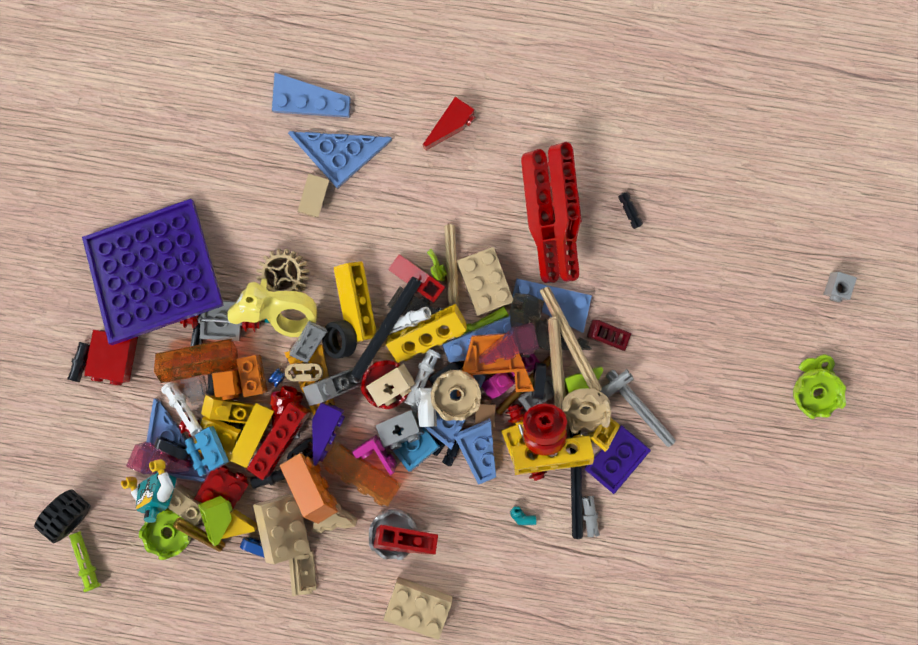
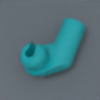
M514 506L511 509L510 515L518 525H536V515H525L519 506Z

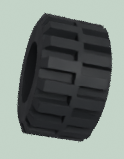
M73 489L65 491L41 512L34 524V528L50 542H59L82 522L88 514L91 505Z

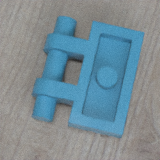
M214 426L207 427L194 435L197 440L196 444L193 438L185 440L187 445L186 451L191 455L194 462L193 467L195 471H198L200 477L207 474L205 466H208L209 471H213L229 462ZM199 450H201L203 454V460H201V457L198 452Z

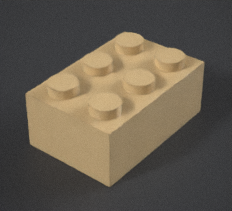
M494 247L457 260L477 316L514 302Z
M293 494L283 495L253 505L266 563L275 565L311 552L303 515Z
M398 577L383 620L439 640L452 605V596Z

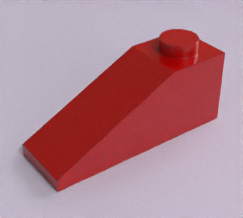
M454 97L422 144L423 149L427 151L463 131L466 126L470 127L475 119V116H473L475 109Z
M379 525L376 528L373 548L436 555L438 534Z

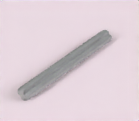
M611 370L607 373L606 378L612 381L619 375L614 370ZM627 384L618 390L666 446L670 447L676 442L674 437Z

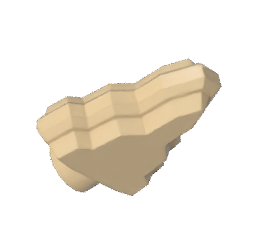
M337 503L335 506L338 512L319 524L313 522L312 532L323 533L324 530L333 531L337 527L344 529L355 527L357 518L350 512L342 510L341 505Z

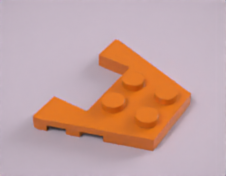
M511 333L471 336L462 371L472 376L514 372L516 392L534 391ZM457 390V397L461 396V392Z

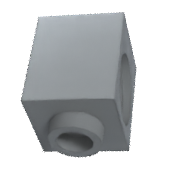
M839 271L830 273L823 295L829 296V300L839 303L843 300H850L857 277ZM838 284L842 286L841 292H838L837 290Z

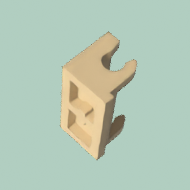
M308 174L298 213L315 218L319 217L329 183L328 179Z
M312 550L304 555L289 559L292 596L311 594L312 591L317 589L314 551Z

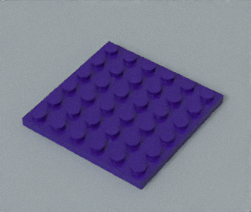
M192 199L82 237L105 332L110 345H115L224 306L195 203Z

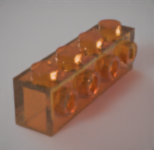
M231 338L155 353L154 373L161 383L236 369L238 368L236 360L238 359V350Z
M338 442L333 445L322 462L326 471L331 474L336 473L340 475V479L348 485L352 483L357 486V490L363 495L369 494L374 497V502L381 506L386 505L388 507L402 484L362 457L356 459L351 450Z

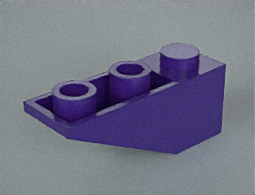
M327 401L320 403L312 419L313 465L315 466L319 461H324L328 453L325 448L328 443H333L336 434L333 432L336 426H341L345 418L342 415L343 409Z

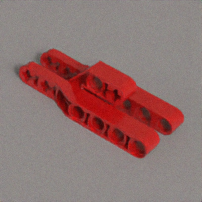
M562 142L549 147L548 163L546 153L542 149L526 152L521 157L528 228L537 246L540 277L544 283L557 282L559 274L561 279L566 282L575 281L579 277L576 241L582 220L574 151L569 142ZM548 166H549V168H550V178H551V182L549 181ZM550 186L552 187L553 202L551 200ZM552 206H554L555 222L553 218Z

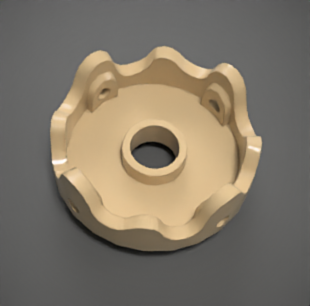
M450 370L441 374L433 383L431 403L442 419L446 421H463L479 409L481 401L480 387L476 379L469 373L462 370ZM452 390H459L462 395L459 399H453L450 393Z
M578 389L569 393L563 399L561 410L566 415L567 423L572 433L577 434L581 429L594 432L600 424L605 428L609 426L611 405L604 393L595 389Z

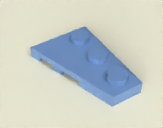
M490 418L454 434L478 485L496 477Z

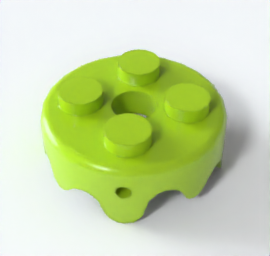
M814 369L798 378L793 388V398L798 408L809 418H828L835 409H843L846 406V387L833 372L825 369ZM818 388H822V389H823V392H822L821 395H819V396H814V395H813V393H814V391H815L816 389H818Z
M169 508L157 514L155 522H145L139 531V538L142 539L145 550L148 553L157 555L160 560H166L180 554L186 549L192 538L173 527L177 518H183ZM165 527H169L172 530L171 537L164 535L163 530Z

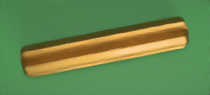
M177 518L173 524L175 529L219 552L226 545L225 542L220 540L219 544L214 546L208 540L207 533L204 530L181 518Z

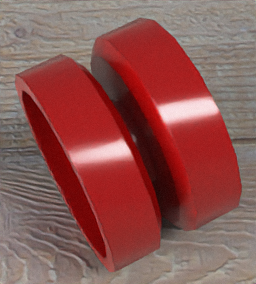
M544 403L537 404L528 409L523 418V438L527 448L535 454L544 456L561 451L567 439V418L560 408Z

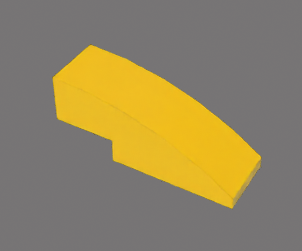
M257 403L255 404L231 453L229 461L245 468L248 467L274 411Z

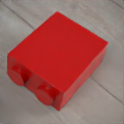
M93 330L84 376H89L92 381L103 382V379L110 380V384L122 385V383L130 382L138 336L115 345H110L105 330Z

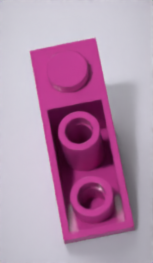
M530 348L527 349L528 351L520 354L527 373L534 369L536 362L540 363ZM514 372L495 373L487 378L481 387L492 400L502 395L515 384Z

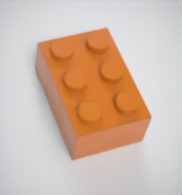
M299 453L279 465L304 518L319 524L338 512L335 506L337 501L332 494H329L327 489L329 485L326 479L322 478L319 473L321 471L319 464L313 465L310 457H305Z

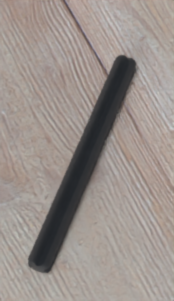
M411 277L351 371L355 378L360 379L419 288L421 284L419 279Z
M570 430V438H573L575 435H581V430L577 434L572 433ZM570 448V454H575L576 450ZM581 466L571 467L573 539L583 538Z

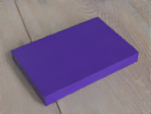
M620 425L608 450L604 451L600 448L594 456L593 464L586 465L584 470L615 494L651 450L625 427Z

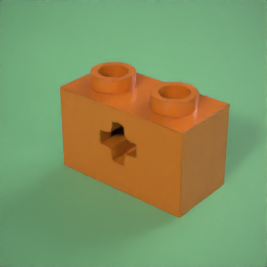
M261 355L236 359L243 397L267 393Z
M239 370L212 374L215 397H222V400L237 398L239 393H243Z

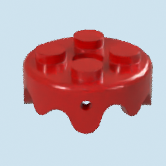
M390 360L379 361L372 364L364 372L361 391L372 406L378 407L366 386L399 367V363ZM399 394L395 397V402L388 406L384 403L378 408H395L407 398L408 394L403 397Z

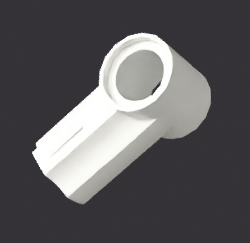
M417 388L415 391L419 427L437 426L436 410L431 403L432 388Z

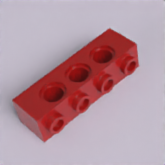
M297 401L290 402L252 459L247 470L261 480L269 477L312 411Z

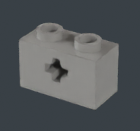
M412 410L376 425L383 447L391 450L402 447V443L406 441L409 443L420 439L419 436L424 434L422 427H419L417 413ZM400 428L404 429L403 431H401L402 435L398 434V432H400Z

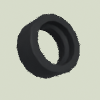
M347 321L330 322L325 326L327 332L322 340L327 354L335 359L351 356L357 346V335L353 326ZM338 331L342 337V348L337 341Z

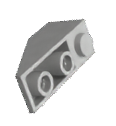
M351 368L302 388L307 402L311 406L361 386L363 376L360 379L355 378L351 374L353 370Z

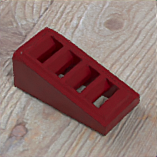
M592 320L587 338L625 351L632 333L600 320ZM605 329H608V330H607V333H606V336H605V339H604V338H603V335H604ZM613 331H614L615 334H614L613 340H612V342H611L610 339H611V336H612ZM622 334L620 344H617L619 336Z

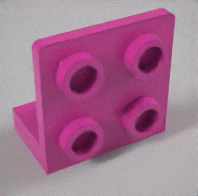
M377 435L357 446L352 452L356 459L360 456L364 459L375 450L389 475L395 472L397 462L392 454L388 455L381 439Z

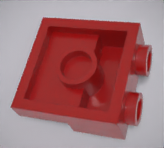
M223 465L216 470L208 472L194 500L204 503L222 496L226 501L229 500L233 510L246 490L249 480L244 474L239 472L235 474L229 471L227 466Z

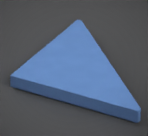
M288 132L292 139L337 189L392 141L391 137Z
M154 398L141 472L156 474L158 471L152 472L149 468V463L161 459L166 464L164 472H167L169 475L176 478L203 482L209 472L207 466H205L207 474L200 477L198 471H195L193 467L194 462L191 455L185 461L164 453L153 446L157 437L161 436L187 447L185 443L187 438L184 433L181 434V429H179V426L158 398Z

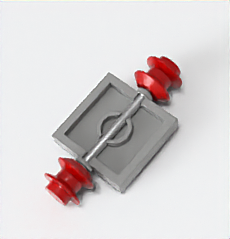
M223 301L224 306L182 320L180 324H183L184 328L191 324L193 329H195L200 323V339L240 341L241 326L245 332L249 328H253V331L256 332L257 329H260L261 321L255 323L242 322L240 324L230 323L227 312L236 302Z

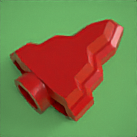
M283 385L280 391L271 393L270 404L271 410L274 411L271 417L272 428L290 402L297 401L301 403L303 394L298 392L296 388Z

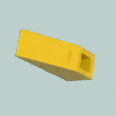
M205 395L201 414L209 419L246 424L255 404L233 399L222 400V397Z

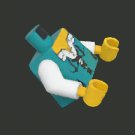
M161 459L149 463L150 470L158 472L139 483L138 488L136 487V477H126V480L121 481L122 488H130L132 490L131 494L136 500V510L145 514L144 521L148 523L155 522L157 514L169 507L177 480L176 477L164 472L166 464Z

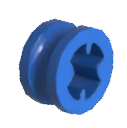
M280 368L276 369L268 382H273L274 386L278 387L285 378V372L282 373Z

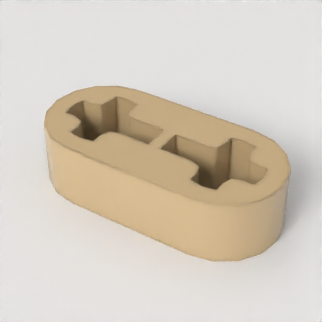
M297 363L287 366L285 376L288 380L294 382L317 381L323 376L324 371L322 366L316 363ZM293 367H296V370L302 371L303 374H298L294 378L290 371L293 370ZM315 367L316 370H319V374L314 378L312 374H306V371L312 370Z

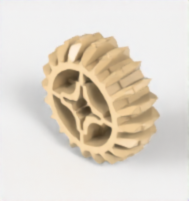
M277 249V255L270 251L271 258L266 255L263 256L266 262L260 261L259 265L263 266L262 270H256V272L262 273V276H258L256 279H267V289L269 291H279L280 286H283L288 281L294 283V285L282 291L302 292L299 287H307L302 282L303 280H309V277L304 276L305 273H309V269H303L307 263H299L303 257L300 255L296 257L295 251H292L289 255V249H285L283 253L281 249ZM287 259L286 263H283L279 268L272 266L278 260ZM292 263L297 268V278L291 274ZM286 270L285 273L291 279L283 277L280 279L281 276L276 271L284 272ZM269 271L275 276L274 286L269 281Z

